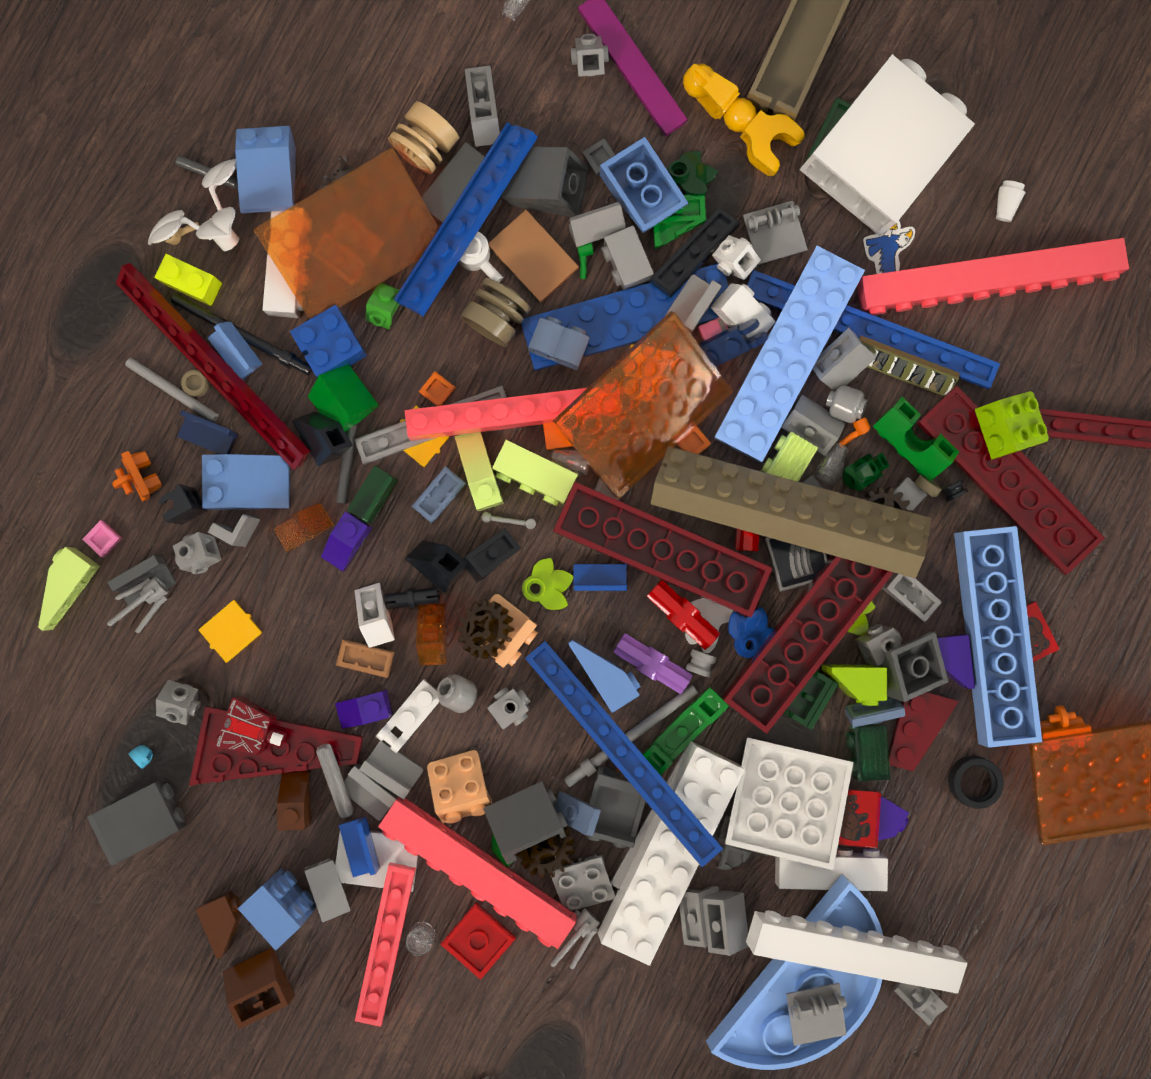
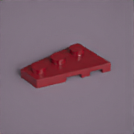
M928 692L906 702L901 701L905 709V716L899 717L896 720L885 763L914 771L959 701Z

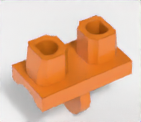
M129 451L122 453V462L128 475H125L122 468L115 470L118 479L112 482L114 489L123 488L126 495L134 492L130 485L133 483L142 502L149 500L150 494L162 488V484L156 473L142 478L139 471L151 466L146 452H138L132 455Z
M1063 705L1056 706L1054 714L1047 715L1046 721H1040L1042 742L1040 743L1046 751L1057 750L1060 738H1066V743L1071 747L1084 746L1085 735L1091 734V726L1086 725L1082 717L1076 716L1074 711L1067 712Z

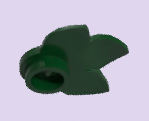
M700 151L686 152L681 155L679 160L673 161L667 167V171L676 185L680 186L684 192L696 196L706 194V185L712 182L718 174L717 169L700 163Z

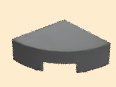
M724 843L717 868L722 870L735 868L749 858L751 851Z

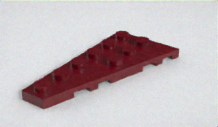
M206 706L189 786L322 768L316 750L318 746L324 744L331 745L338 766L357 764L364 736L276 719L273 728L286 732V738L281 748L267 744L265 751L260 754L215 747L228 710Z

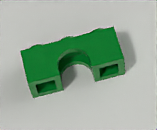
M901 397L880 416L873 427L883 439H886L896 448L900 456L906 458L915 467L919 474H922L931 481L953 463L959 451L941 433L930 441L919 439L914 434L912 426L921 414Z

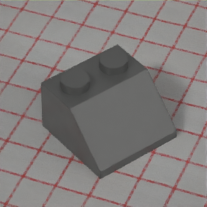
M933 631L889 650L882 664V667L887 668V696L903 702L949 682L937 635Z

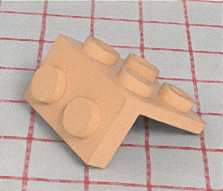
M495 594L489 602L495 601L501 604V606L509 610L507 615L513 617V621L509 623V626L513 627L514 631L508 632V636L512 641H505L506 650L498 649V656H492L496 659L495 662L504 668L507 664L513 666L521 655L518 650L525 642L529 645L538 632L534 629L538 624L501 595Z
M468 751L430 762L427 765L435 812L442 823L452 824L459 822L461 818L471 815H484L483 808L493 804L486 790L480 757L477 751Z

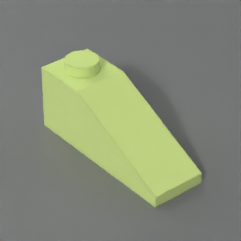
M481 432L455 436L476 510L482 511L504 504Z
M64 547L52 559L53 564L48 571L38 626L42 631L54 630L100 568V565L76 548Z

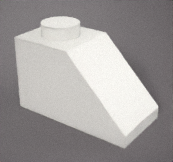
M376 583L355 590L358 624L369 648L395 640L389 610L385 606L387 603L385 602L381 584Z

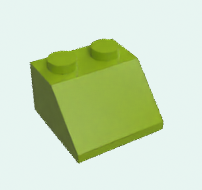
M822 664V671L831 680L837 682L838 687L847 696L856 699V703H862V705L877 706L879 701H887L886 667Z

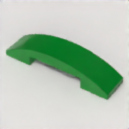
M711 687L707 688L653 741L642 755L661 776L673 764V760L689 745L690 741H693L709 724L711 725L729 707V704L723 701Z

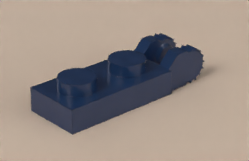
M753 318L741 325L736 324L693 346L692 353L704 371L707 372L751 350V348L758 347L766 342L769 337L764 331L749 338L746 337L747 334L753 332L760 325L757 318Z

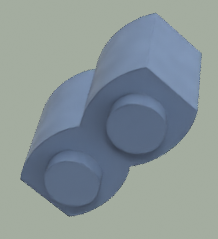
M547 316L546 319L540 318L528 351L578 370L590 339L586 335V331L576 326H572L571 329L561 326L562 322L550 316Z

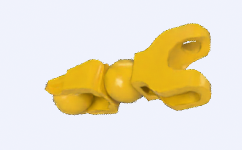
M693 64L686 70L683 77L686 92L696 98L714 119L724 117L725 124L730 130L743 132L740 138L746 143L749 162L765 175L774 176L779 170L780 162L771 151V141L780 139L790 146H796L805 137L803 129L787 115L776 114L771 116L761 110L757 114L756 108L750 100L737 98L740 94L738 87L715 73L710 66Z

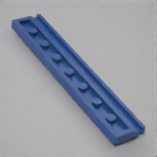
M508 122L506 123L394 298L398 304L424 317L538 138L533 131L517 125L512 126Z

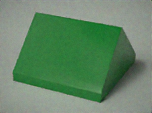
M349 364L319 375L308 395V398L319 413L339 422L345 433L380 406Z

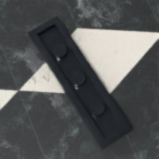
M719 207L650 278V283L671 298L718 249L720 244L739 227V221Z

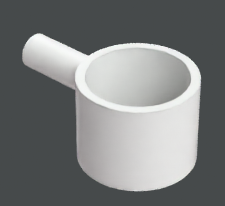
M477 232L459 260V264L470 271L482 269L490 279L499 283L503 277L489 263L490 249L488 241L483 234Z

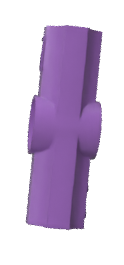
M626 633L623 634L613 651L620 658L636 666V669L655 681L662 682L679 694H682L693 676L687 670L669 661L670 658L651 646H645Z

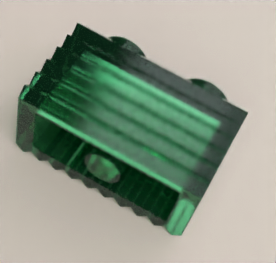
M882 723L868 724L855 728L850 725V732H846V744L852 751V759H848V761L853 762L851 773L853 778L858 782L890 780L886 725Z

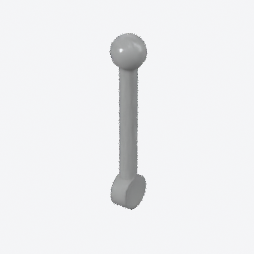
M488 512L483 513L481 516L482 521L485 523L496 521L523 525L528 529H533L536 526L534 519L526 521L491 516Z

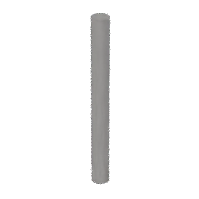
M132 357L126 361L125 366L212 423L217 420L219 414Z

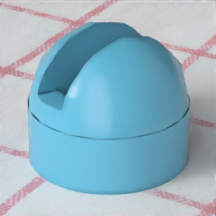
M145 745L137 746L128 753L141 769L146 767L153 757L152 750Z

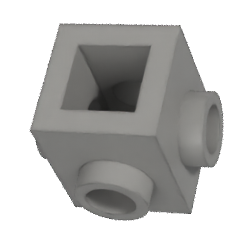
M585 34L581 38H575V48H571L572 65H577L578 77L605 74L604 62L609 61L608 46H603L601 36Z
M197 532L183 537L181 542L173 545L176 555L175 561L180 570L201 574L206 572L211 565L221 561L214 536Z
M882 624L871 626L867 629L868 633L855 639L865 662L875 666L883 664L887 652L900 646L902 642L901 635L894 627Z
M167 680L156 698V716L165 718L173 723L187 725L191 717H195L198 714L201 706V701H198V689L187 684Z
M505 687L494 695L496 701L487 707L501 728L505 729L511 723L517 726L529 717L526 712L530 709L528 703L531 701L522 689L517 691L515 687L510 690ZM507 703H513L515 705V709H508Z

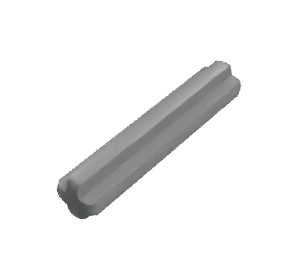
M330 744L320 745L317 747L316 753L339 817H350L354 809Z

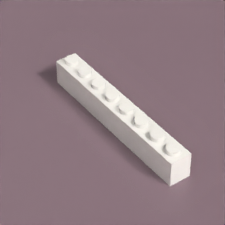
M770 910L765 911V913L754 912L746 940L754 955L953 993L959 992L967 967V962L960 956L959 951L948 945H943L941 948L919 940L918 943L911 942L897 935L890 938L871 930L865 933L850 926L834 927L825 921L814 923L800 916L793 915L789 918Z

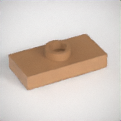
M342 639L336 666L389 678L395 652L378 647L369 648L366 644Z

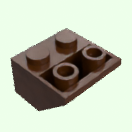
M273 947L223 971L227 1006L238 1029L288 1006L295 996Z

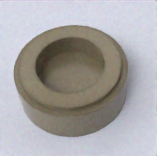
M190 370L183 375L181 386L188 395L201 397L209 390L210 382L199 370Z
M922 474L915 481V484L921 490L932 497H937L942 491V488L933 480L929 481Z

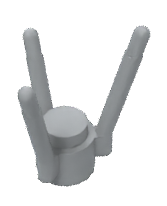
M156 576L152 579L148 577L142 583L116 595L115 599L120 600L143 589L140 591L141 596L109 620L107 625L112 626L144 601L149 604L155 602L135 630L136 633H140L158 608L168 600L165 596L169 593L167 586Z
M586 908L582 912L579 910L574 912L577 914L576 923L573 926L576 933L551 962L552 967L557 965L582 936L585 939L570 964V968L574 969L592 937L597 933V926L600 922Z

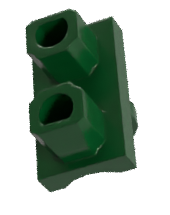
M869 453L844 468L843 481L847 487L856 489L858 492L882 477L881 471L890 465L883 453L872 457Z

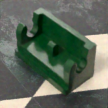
M816 671L783 714L812 730L837 688L838 683Z

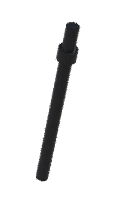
M176 293L171 298V303L214 326L218 323L229 322ZM234 325L249 345L278 359L279 363L287 368L293 367L308 376L311 374L312 369L310 365L296 358V354L287 349L283 351Z

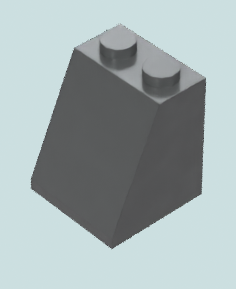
M532 146L501 197L515 207L569 217L580 215L589 167L568 147Z
M164 779L87 816L111 866L187 826L185 823V813L180 807H177L173 799V789L168 783H165Z

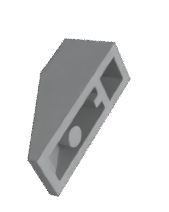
M491 66L465 69L475 147L491 145L500 134Z

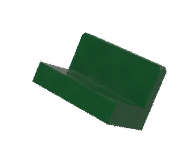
M374 465L347 511L359 517L362 521L371 524L398 479Z

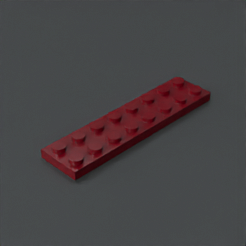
M956 385L917 424L932 440L941 433L959 451L954 460L958 467L1063 575H1068L1105 537L1021 451L991 459L975 412L978 406Z

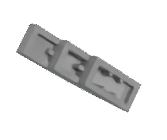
M893 573L881 588L923 622H926L942 603L916 578L898 573Z

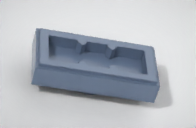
M445 466L412 507L433 524L466 483Z
M887 697V701H879L877 706L862 705V703L845 706V715L852 727L855 728L904 717L905 709L899 700Z
M559 791L557 803L554 806L556 813L562 812L568 826L585 835L593 836L601 810L566 792Z

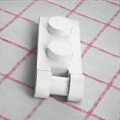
M423 679L376 737L380 741H386L391 746L390 749L397 753L439 703L437 689ZM395 726L403 732L399 738L391 732Z

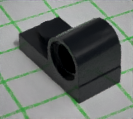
M504 528L463 558L468 562L465 569L478 583L517 553L521 547L507 529Z

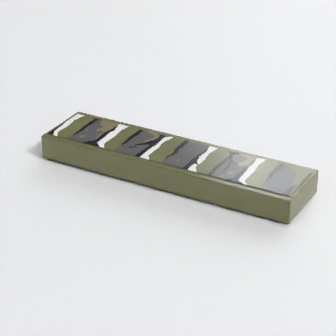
M861 335L859 337L861 342L876 355V359L867 366L868 368L942 396L948 394L959 379V372Z

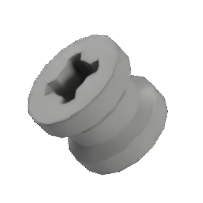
M692 649L690 653L692 656L691 662L686 665L685 669L710 678L712 674L711 666L716 663L717 658Z

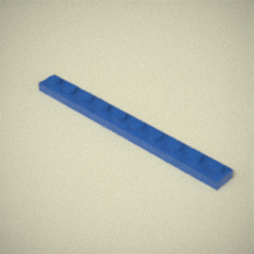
M755 270L752 271L747 286L754 292L755 295L753 297L757 302L780 311L783 310L795 285ZM846 305L833 331L842 334L850 328L858 338L860 335L959 372V379L985 389L991 388L1000 363L848 305Z
M546 641L525 657L531 667L702 868L723 850Z

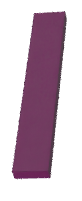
M588 0L580 5L578 12L594 35L601 36L603 46H608L609 57L664 136H668L686 124L688 119L606 1Z

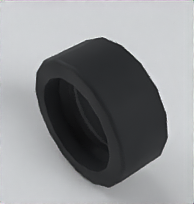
M975 755L966 756L956 761L949 772L948 784L951 793L958 801L968 807L975 809L988 808L995 804L1002 795L1004 788L1003 775L998 766L988 759ZM974 766L984 768L991 778L989 790L985 795L977 798L965 794L960 783L966 769Z

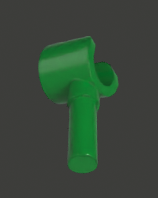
M592 243L578 247L580 279H586V256L594 255Z

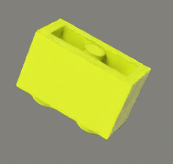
M165 254L154 277L165 286L209 306H212L222 285L215 276L168 254Z

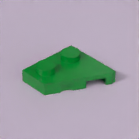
M705 194L698 196L684 195L688 205L653 226L654 249L665 246L706 221Z

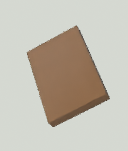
M527 210L521 213L488 243L492 252L540 304L579 269V266Z

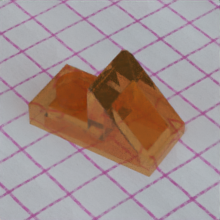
M318 503L292 514L293 518L273 530L285 551L290 552L334 525L322 504Z

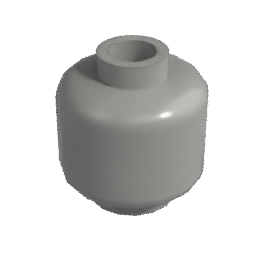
M841 385L837 388L836 392L831 390L826 406L830 407L829 412L832 417L848 423H854L857 419H862L868 400L864 399L865 395L861 390Z
M449 675L438 685V700L442 706L457 713H464L475 704L477 688L472 681L460 675Z

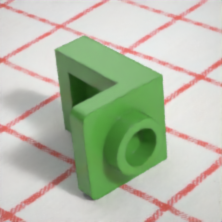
M379 282L367 302L366 321L376 326L390 329L392 317L399 306L394 298L400 290Z

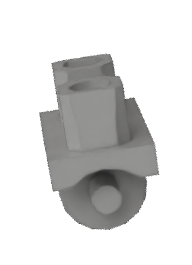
M897 982L892 988L929 1026L933 1023L936 1016L948 1007L930 988Z

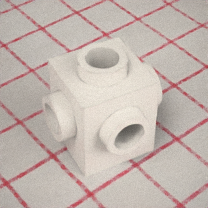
M730 235L712 255L719 263L717 268L724 275L730 276L731 274L743 280L761 261L749 241L742 237L737 239Z

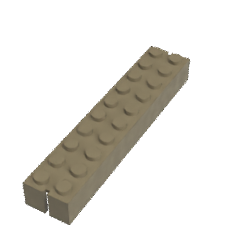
M791 0L747 97V100L753 103L757 111L761 110L766 114L770 110L772 111L771 116L783 114L795 121L850 0Z
M669 446L657 474L651 499V505L912 578L917 577L925 559L927 538L932 519Z

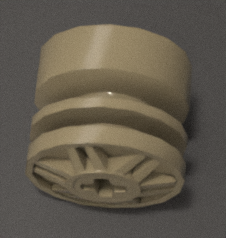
M484 278L481 286L486 291L477 289L475 292L476 296L483 302L482 305L469 301L460 317L481 335L500 346L507 347L516 334V331L508 322L512 321L522 324L524 319L520 314L528 315L531 307L519 294L508 286L492 279Z

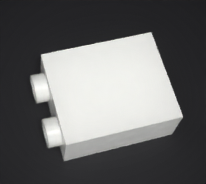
M893 54L800 168V171L879 236L899 221L975 124L965 116L967 109L959 98L949 93L940 95L925 82L926 74L921 66L910 59H902L900 61Z

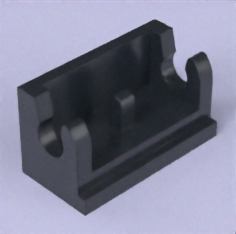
M178 484L174 486L176 489L159 499V504H164L168 500L174 502V508L162 515L165 522L183 525L207 512V509H203L202 500L197 490L186 485Z

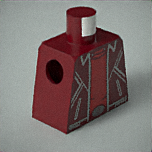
M239 695L231 700L215 747L260 754L265 751L267 744L281 748L286 738V732L273 728L277 718L275 714Z

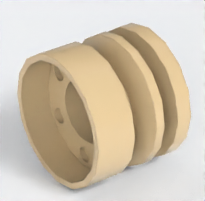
M416 101L404 116L411 128L399 123L396 127L398 133L392 132L388 140L408 163L425 173L432 174L436 169L434 163L440 164L443 160L436 148L448 153L459 139V136L455 129L436 111Z

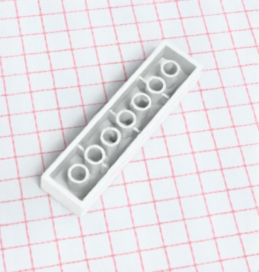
M690 741L669 786L713 836L745 769L738 763ZM655 814L598 931L601 944L649 966L699 865L657 814Z

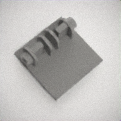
M793 201L743 215L751 245L761 259L757 265L808 251L798 219L800 209L798 205H794Z
M594 853L593 856L586 857L584 861L582 858H578L579 862L577 863L571 860V864H563L564 872H561L559 869L555 870V877L552 880L561 904L571 911L615 898V893L605 868L603 854L597 855V853Z
M839 983L786 993L794 1046L846 1035L843 1008L847 1007L845 997L841 996Z

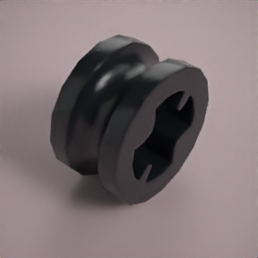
M959 480L942 489L941 493L946 494V502L968 492L967 488L962 487L963 480Z

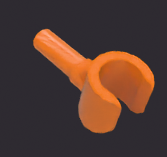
M862 418L853 423L856 431L850 433L837 443L840 448H843L854 438L870 430L867 418Z

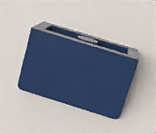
M181 410L180 415L185 417L177 437L218 454L231 453L238 433Z

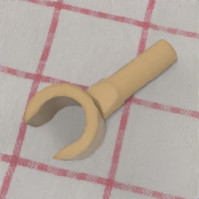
M190 225L179 228L171 239L165 242L177 245L181 241V236L196 229Z

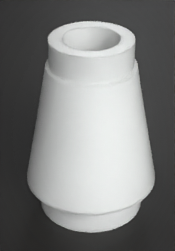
M1003 181V185L999 187L997 220L1004 222L1012 221L1025 195V191H1023L1024 184L1015 181Z

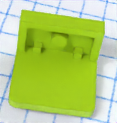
M1031 391L1001 399L975 409L991 459L1047 442L1049 439L1047 427L1039 410L1038 401Z

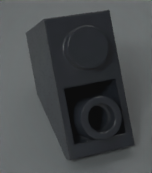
M312 412L292 420L318 466L339 459L352 446L341 424L320 413Z
M424 540L405 558L407 562L444 593L462 576L468 564L466 560L448 545Z

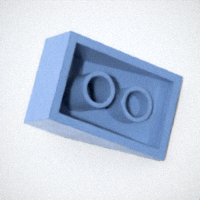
M290 126L236 129L235 153L240 212L255 213L294 210L296 145Z
M643 137L600 165V177L614 198L643 233L688 205L686 198L646 137Z
M202 455L203 509H290L289 465L281 456Z
M574 639L568 641L572 651L612 713L640 696L637 689L641 686L632 672L626 674L623 668Z

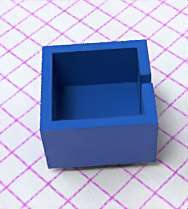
M336 304L290 331L301 352L306 355L304 357L317 378L319 375L348 364L351 366L367 356L345 316Z

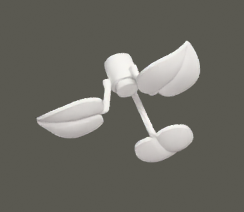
M236 158L216 165L207 172L202 180L203 187H209L211 196L218 209V212L212 218L199 226L188 218L183 217L185 213L182 210L173 211L161 218L154 226L149 236L148 244L151 246L152 243L167 240L179 230L181 224H188L197 230L196 236L199 239H213L223 251L232 249L239 241V237L231 229L235 218V210L233 207L222 208L215 189L218 185L225 183L236 169Z

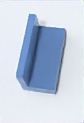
M231 321L218 323L214 326L216 331L208 337V340L242 380L262 365V362Z

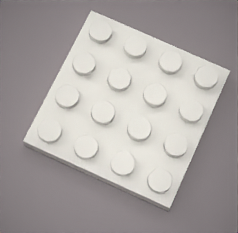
M747 738L741 767L745 770L736 787L725 844L833 870L853 762Z

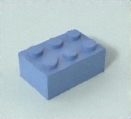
M283 868L277 871L238 908L275 950L290 938L317 908L314 897L308 891H303L296 884L297 879L290 871H284Z

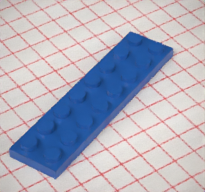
M718 264L698 269L693 274L708 284L713 280L721 285L717 296L697 325L720 318L710 308L728 288L726 276L717 268ZM688 280L671 298L651 283L524 318L521 325L527 346L529 347L539 319H546L547 316L560 320L562 322L561 326L571 329L572 326H576L586 331V335L590 339L583 358L679 331V328L665 320V315ZM529 352L534 371L559 365L555 361Z

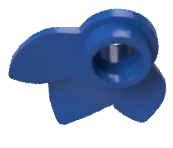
M762 607L756 608L752 617L745 618L735 611L730 615L729 634L734 639V648L737 654L741 657H753L774 630L771 627H767L768 616ZM750 640L751 645L750 648L747 649L746 643Z

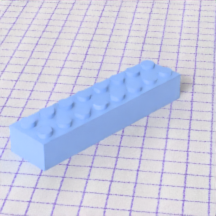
M816 246L772 328L768 340L764 343L716 433L715 440L759 463L763 462L865 271L864 269Z
M1017 526L954 533L965 634L969 635L975 685V689H972L978 744L989 748L1042 742Z

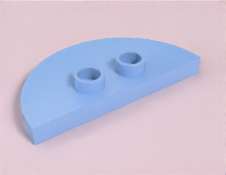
M841 874L806 917V920L809 922L825 921L834 927L850 926L860 932L868 933L871 930L883 935L873 908L855 885L843 874ZM772 959L708 1037L706 1042L711 1053L725 1061L746 1068L776 1070L808 1063L838 1047L861 1025L875 1003L883 979ZM839 983L841 996L845 997L847 1007L843 1008L846 1035L794 1046L786 993Z

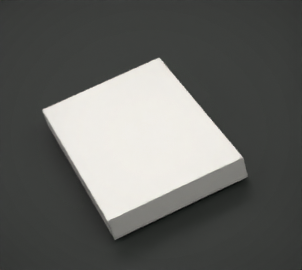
M370 830L380 869L375 875L367 873L353 877L341 832L339 834L335 867L341 883L383 888L390 862L417 868L418 855L410 854L405 850V845L398 840H390L382 832ZM414 875V880H413V885H412L411 892H413V890H414L415 875Z

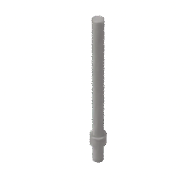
M693 685L689 686L682 694H678L625 733V735L633 742L698 694L697 690ZM602 750L590 760L589 758L585 759L579 764L580 767L564 778V781L571 787L586 775L590 777L597 771L596 768L607 761L609 757Z

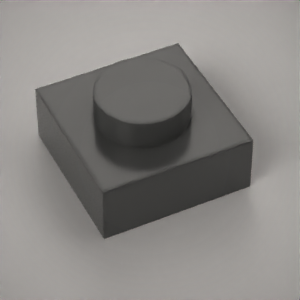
M605 139L600 140L582 152L583 158L596 177L600 175V165L615 156Z

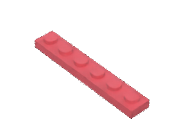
M392 862L388 865L355 1017L356 1022L382 1026L416 871L415 867Z

